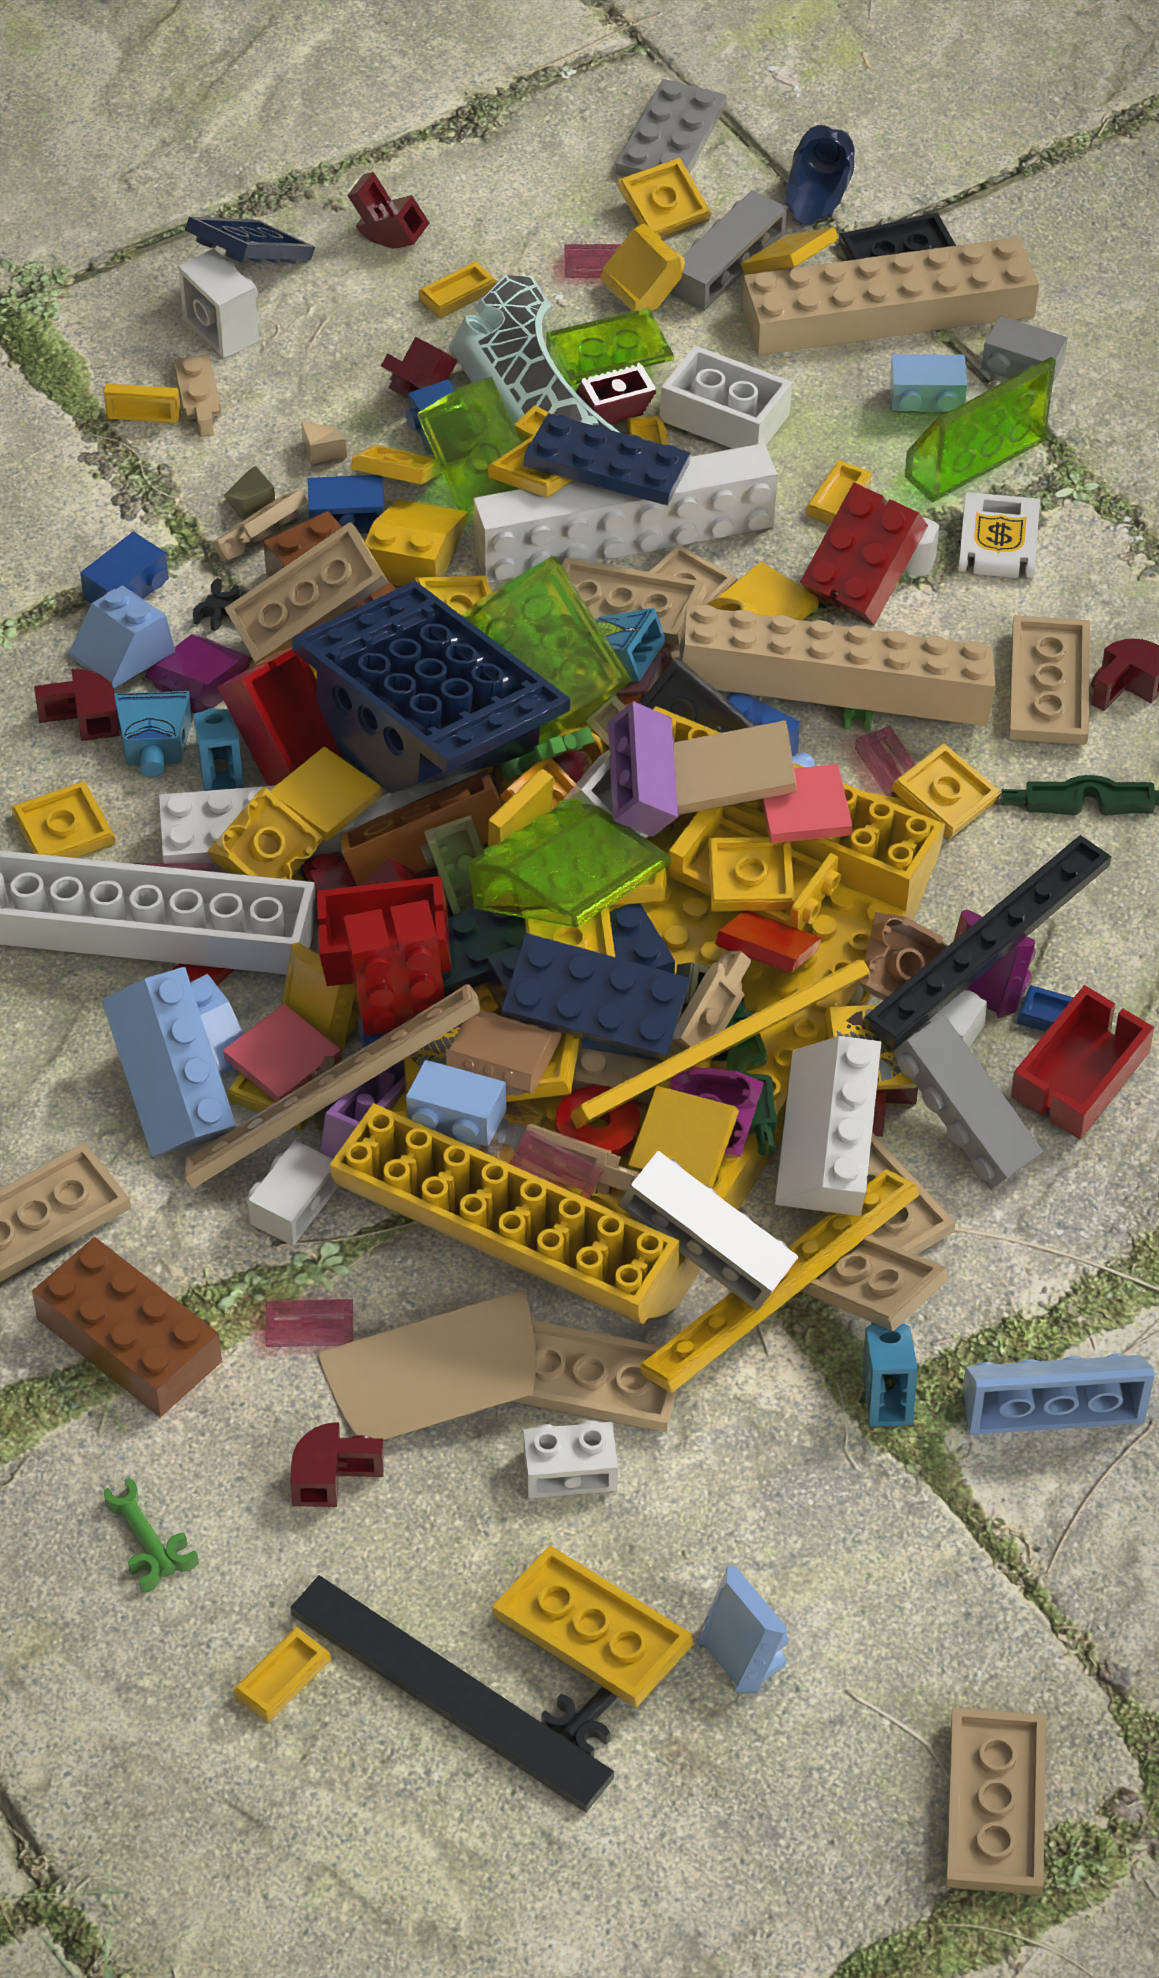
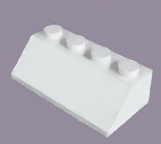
M837 1036L792 1051L775 1205L855 1216L861 1215L867 1186L881 1041Z

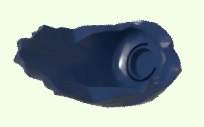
M816 125L803 135L798 147L794 151L792 167L786 186L787 196L784 203L788 206L789 211L793 212V221L799 223L801 228L815 226L818 220L831 217L847 190L855 168V148L849 133L843 130L831 129L825 125Z

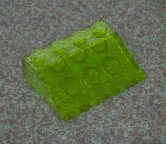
M1050 357L936 418L907 450L904 477L933 503L1045 442L1056 360Z
M556 556L549 557L478 600L462 615L571 699L569 712L540 726L539 744L545 743L546 740L556 737L566 730L577 729L632 680Z
M579 799L560 801L554 809L546 814L535 817L532 823L520 830L511 832L508 838L497 845L486 848L483 854L468 862L475 909L575 928L672 864L671 856L633 829L613 821V816L601 807L582 804V801Z

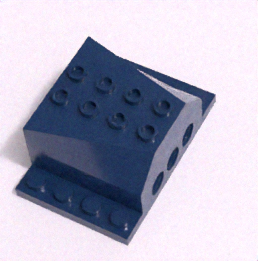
M417 581L402 586L292 638V651L317 670L316 703L339 752L390 794L522 757L534 751V746L539 745L541 725L570 711L571 699Z

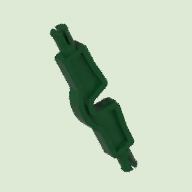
M1097 775L1076 776L1065 782L1029 781L1026 783V789H1001V805H1026V811L1029 813L1078 815L1083 809L1084 797L1088 796L1096 799L1099 811L1105 816L1131 813L1151 814L1154 812L1155 806H1159V790H1155L1154 783L1115 782L1109 778Z
M744 997L726 1029L755 1014L754 1011H747ZM759 1033L730 1048L726 1070L738 1071L764 1082L748 1134L756 1135L758 1153L760 1155L766 1154V1146L768 1155H771L776 1151L772 1132H775L777 1129L772 1077L763 1074L746 1073L748 1070L763 1067L767 1062V1051Z

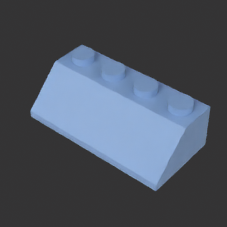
M185 967L144 978L101 1000L151 1159L215 1140L235 1128L234 1117Z
M1120 1353L1098 1358L1071 1356L1053 1361L1027 1359L1019 1363L994 1364L983 1362L975 1366H966L962 1392L969 1435L1144 1423L1155 1377L1153 1367L1141 1355L1126 1356Z

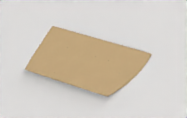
M523 1290L319 1352V1358L333 1396L348 1424L356 1435H366L371 1438L387 1440L534 1393L536 1374L535 1335L530 1308Z

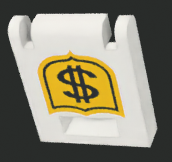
M966 492L958 572L966 573L968 566L967 557H974L973 574L1018 578L1020 562H1027L1025 569L1026 578L1033 579L1040 499Z

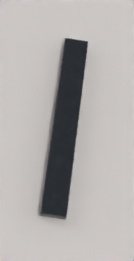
M1079 835L864 1017L863 1027L895 1050L1110 866L1112 856L1082 835Z
M318 1575L290 1607L293 1617L584 1812H588L614 1779V1770L322 1576Z

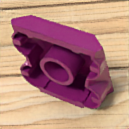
M191 634L175 646V653L151 666L145 677L152 680L154 687L161 692L189 691L191 713H198L208 708H214L223 701L217 686L246 671L250 666L252 657L202 635Z
M968 909L961 911L953 941L983 916ZM1026 937L965 989L974 992L981 999L987 1001L986 1008L996 1012L997 1019L1016 1013L1020 998L1031 984L1032 974L1028 968L1035 958V940Z
M691 1067L688 1071H683L671 1079L669 1089L732 1105L739 1110L723 1158L733 1159L741 1157L764 1082L738 1071Z

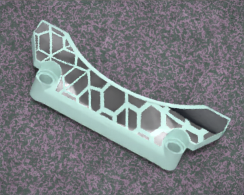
M506 274L478 304L476 310L480 316L467 315L450 341L448 348L462 366L513 448L523 443V441L512 436L511 427L534 405L554 415L567 416L572 420L590 425H600L608 430L619 432L577 395L553 363L542 335V321L550 314L553 306L535 279L531 276Z

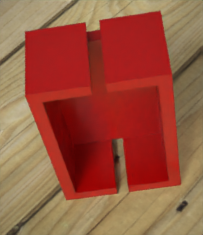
M853 482L800 583L807 591L817 596L820 600L837 608L841 606L845 612L875 625L922 539L928 524L919 512L891 499L887 502L883 495Z
M292 647L272 654L248 668L249 670L241 672L217 686L268 786L279 784L323 747H326L340 758L343 756L339 752L316 703L317 679L309 664L294 653Z
M441 876L317 891L319 956L326 986L353 984L343 916L381 909L390 946L396 945L398 941L390 907L427 899L438 939L442 973L452 972L448 908Z
M428 899L390 907L398 941L396 945L390 946L381 909L343 916L355 997L365 1037L389 1033L445 998L438 939Z
M1083 985L1014 1071L1011 1097L1041 1116L1046 1111H1049V1121L1081 1140L1150 1053L1154 1026L1122 1008L1118 1013L1115 1035L1112 1034L1110 1031L1112 1029L1115 1003Z

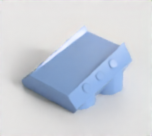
M727 1566L702 1625L696 1645H704L737 1685L735 1692L758 1693L763 1681L786 1667V1659L781 1649L788 1645L787 1627L736 1566Z

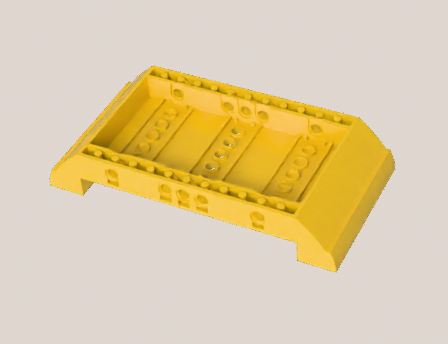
M657 706L653 709L672 718L674 742L720 733ZM793 762L794 768L804 767ZM843 783L852 822V835L791 841V849L821 863L825 861L830 853L838 856L837 872L841 874L839 885L833 895L829 896L826 894L821 901L820 911L812 924L806 923L802 928V931L821 937L818 951L791 973L750 959L751 963L740 981L743 984L741 991L745 993L744 1000L747 1011L757 1013L859 959L865 961L875 912L904 916L914 921L931 872L937 863L945 824ZM761 799L724 806L723 818L762 836L769 837ZM698 811L678 815L671 824L667 825L653 837L648 835L643 843L634 851L585 836L569 858L584 860L585 869L586 867L656 861L666 862L667 882L664 901L641 903L675 960V974L678 964L694 962L712 966L714 962H718L726 950L715 944L718 931L743 911L711 912L710 895L668 876L669 850ZM582 880L565 904L580 905L579 893ZM628 904L608 906L609 911L615 910ZM860 980L760 1033L767 1051V1062L763 1067L748 1070L746 1073L763 1074L772 1077L773 1098L777 1115V1129L772 1134L776 1150L781 1144L792 1051L829 1039L825 1018V1010L828 1007L861 1006L870 1003L874 995L861 987ZM487 983L479 985L475 993L478 996L480 1010L502 1016V1012L489 991ZM682 1007L679 1020H680L681 1016L683 1015V1013H684L686 1007ZM673 1042L667 1059L683 1052ZM711 1058L696 1067L726 1070L727 1060L718 1062ZM671 1080L660 1086L669 1089ZM406 1090L391 1111L373 1103L329 1165L333 1181L338 1186L644 1325L648 1318H656L676 1309L701 1270L700 1267L679 1252L680 1240L640 1223L618 1206L626 1191L611 1187L610 1194L608 1195L600 1192L592 1194L517 1168L515 1165L524 1137L521 1141L519 1138V1143L514 1150L505 1141L500 1144L493 1137L491 1141L495 1142V1144L492 1145L490 1143L489 1145L494 1146L498 1153L486 1154L479 1151L482 1148L481 1145H478V1148L475 1149L457 1141V1138L454 1139L453 1137L446 1136L407 1118L406 1095L408 1091ZM567 1095L511 1101L520 1108L522 1114L513 1116L512 1114L505 1113L502 1120L507 1119L509 1124H514V1128L515 1124L520 1123L522 1130L523 1127L527 1129V1125L533 1124L555 1132L556 1110ZM635 1102L641 1114V1131L650 1103ZM595 1119L587 1123L595 1129L605 1128L609 1125L601 1119ZM748 1134L741 1157L722 1159L712 1189L715 1190L720 1198L736 1210H739L774 1153L768 1155L766 1146V1154L760 1155L758 1153L756 1135ZM635 1145L630 1151L621 1156L618 1166L632 1170L628 1165Z

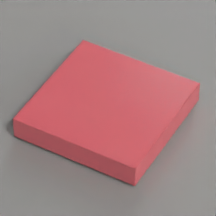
M838 764L794 768L797 792L761 799L770 843L852 835V822Z
M285 1003L223 1050L224 1059L275 1102L311 1081L313 1071L320 1069L325 1056H333L334 1064L342 1058L339 1047Z

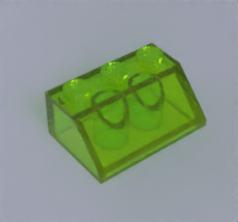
M649 307L546 332L547 351L556 368L570 386L579 384L583 378L588 379L589 376L594 378L595 375L600 376L601 373L606 375L607 371L610 373L613 370L618 372L619 368L624 370L625 367L630 368L631 365L636 367L637 364L642 365L644 368L674 360V354Z
M492 377L460 387L418 412L419 422L459 510L473 511L474 498L520 489L488 477V465L521 444Z

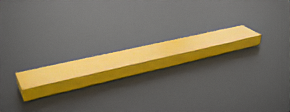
M860 959L581 1104L571 1112L570 1117L577 1129L656 1088V1085L660 1086L679 1073L688 1071L691 1067H696L849 987L869 974L870 970L865 961Z
M888 1169L884 1170L867 1184L860 1216L831 1212L788 1247L789 1250L799 1257L758 1311L733 1292L729 1293L642 1362L639 1366L643 1377L672 1394L862 1242L866 1236L872 1234L919 1196L917 1184Z

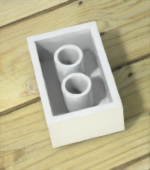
M695 345L661 387L659 419H662L667 424L733 449L765 443L766 446L790 415L793 382Z

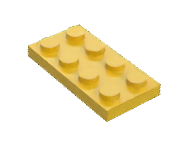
M551 1545L543 1551L492 1606L493 1616L635 1708L642 1703L694 1645L692 1633Z

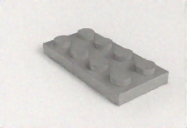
M662 79L616 162V174L627 177L679 157L690 174L726 107L727 95L709 89L682 84L677 81Z

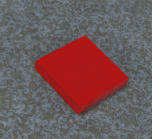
M743 911L718 931L715 944L729 951H742L750 959L791 973L818 951L821 937L756 913Z

